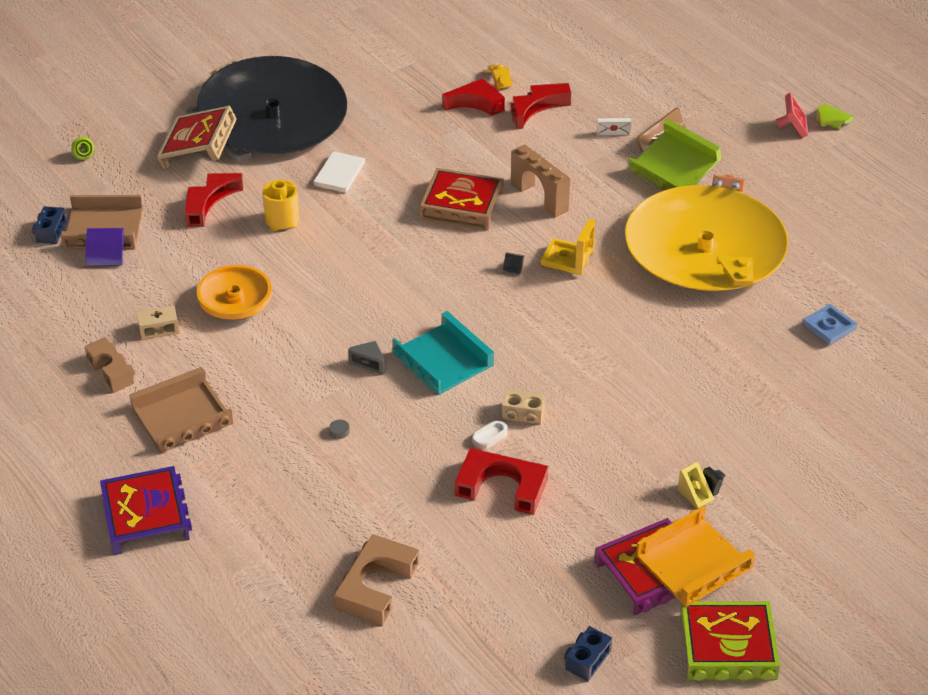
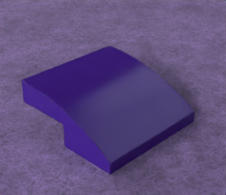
M87 228L86 265H123L124 228Z

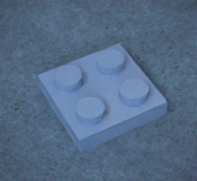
M831 304L804 318L802 324L829 345L857 328L856 322Z

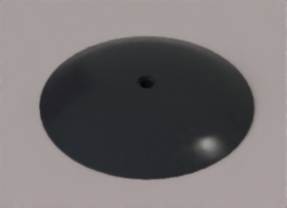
M259 56L234 62L214 73L199 92L197 109L198 112L225 106L231 107L236 117V122L226 141L227 145L253 153L284 154L310 148L334 134L346 116L347 97L339 81L331 73L316 64L285 56Z

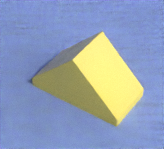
M698 462L680 470L677 490L695 508H699L714 500Z

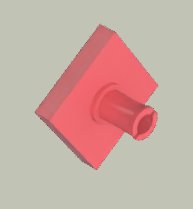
M790 92L785 95L786 115L777 118L776 122L780 129L792 123L800 136L804 138L808 136L806 115Z

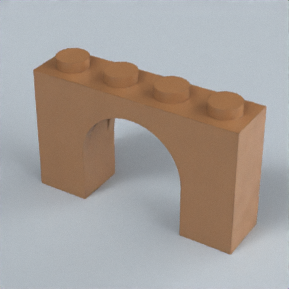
M525 144L511 150L510 184L523 192L535 186L536 175L544 189V210L555 218L568 212L570 177Z
M372 534L370 539L364 542L360 555L354 558L350 571L344 574L340 587H336L333 593L335 609L383 626L392 611V596L366 587L362 580L367 575L376 571H389L411 579L420 564L419 549Z

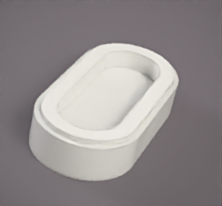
M494 421L476 431L472 436L473 446L483 450L501 441L507 436V425L501 421Z

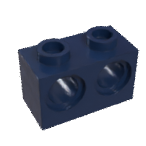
M43 206L41 213L37 216L36 224L32 227V233L35 235L37 243H58L67 222L64 208Z
M589 626L584 633L581 632L578 635L575 645L567 649L564 655L566 660L565 670L589 682L610 654L612 637Z

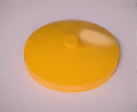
M229 265L217 268L206 274L197 286V299L200 307L206 313L221 319L235 320L253 316L262 311L269 304L272 297V285L268 276L259 269L246 265Z

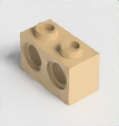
M506 389L502 404V419L541 425L545 409V394Z

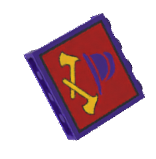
M174 466L100 480L113 555L122 554L120 542L183 530L186 540H190L189 531H192L190 518L186 519L189 512L187 503H182L186 499L184 489H179V486L182 485L180 473L176 474Z

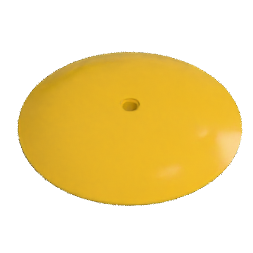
M690 185L656 193L642 201L632 211L625 228L628 249L643 268L669 283L696 290L724 291L743 288L742 286H733L730 278L723 272L722 265L717 264V255L753 257V284L767 278L779 268L788 250L787 231L774 211L761 201L747 194L724 187Z

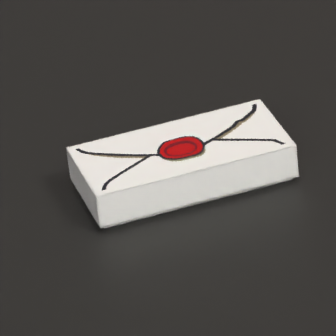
M631 118L597 119V136L630 135Z

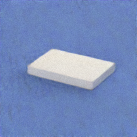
M333 151L315 178L314 186L347 193L365 164V158Z

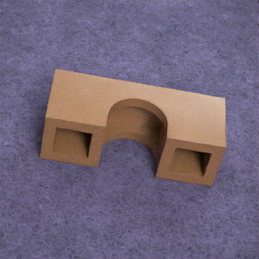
M106 337L84 346L87 361L95 371L102 368L104 382L113 393L134 384L133 375H135L133 367L126 363L124 356L117 352L115 345L110 343Z

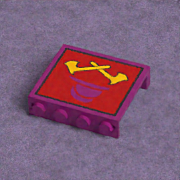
M669 518L595 548L594 563L598 568L604 565L608 567L633 600L634 615L648 612L651 608L666 604L676 598L636 558L637 543L642 538H647L656 533L658 529L672 524Z

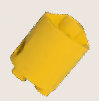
M284 179L273 180L265 184L262 188L264 220L270 227V230L277 231L279 229L296 228L300 216L297 186L293 182Z

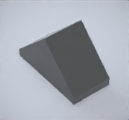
M376 341L349 347V364L382 375L385 373L384 357Z

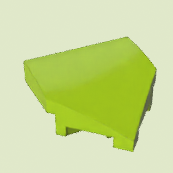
M828 104L819 106L815 119L820 121V126L826 127L829 125L838 130L841 129L842 124L851 123L854 116Z

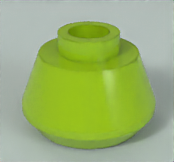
M87 137L76 138L71 145L72 154L80 160L89 159L94 153L93 142Z

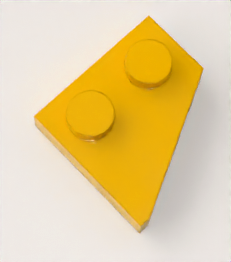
M717 255V264L722 265L723 272L730 278L733 286H753V257Z

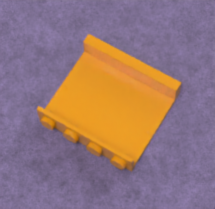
M705 506L691 511L681 519H676L672 524L658 529L656 533L647 538H642L637 543L636 558L685 607L748 572L754 566L755 553L751 549L740 553L705 520Z

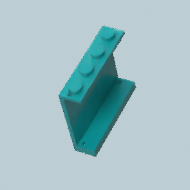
M448 311L441 313L440 326L403 345L397 339H392L393 355L399 358L407 368H410L415 373L418 379L423 380L428 388L438 395L494 366V351Z

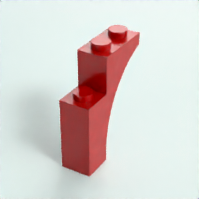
M569 83L530 85V92H527V95L513 96V103H510V113H512V122L516 123V128L523 129L526 122L541 111L554 107L571 106Z
M207 173L206 186L188 187L185 207L186 227H204L209 210L218 201L228 195L243 191L242 173Z

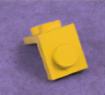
M492 64L487 66L488 69L483 70V73H492L495 89L513 86L509 66Z

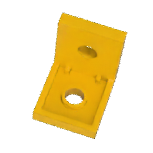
M588 219L577 239V244L552 238L541 258L540 265L582 276L583 267H587L589 256H592L594 252L596 220Z

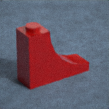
M482 78L443 93L442 108L445 111L461 107L475 108L493 116L505 111V97Z

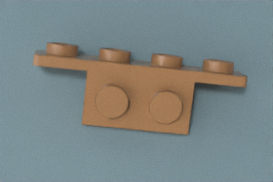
M679 107L674 108L637 136L641 152H644L664 132L663 122L667 118L685 127V124H681L683 119Z

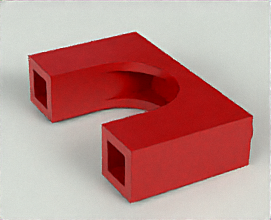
M469 448L455 481V496L475 501L479 489L485 480L493 476H507L519 484L515 494L514 510L535 515L548 481L549 466Z

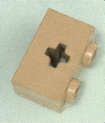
M174 305L137 311L142 340L180 334Z

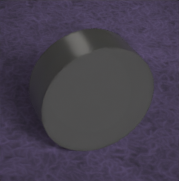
M335 420L329 426L330 435L334 438H345L350 433L349 423L345 420Z

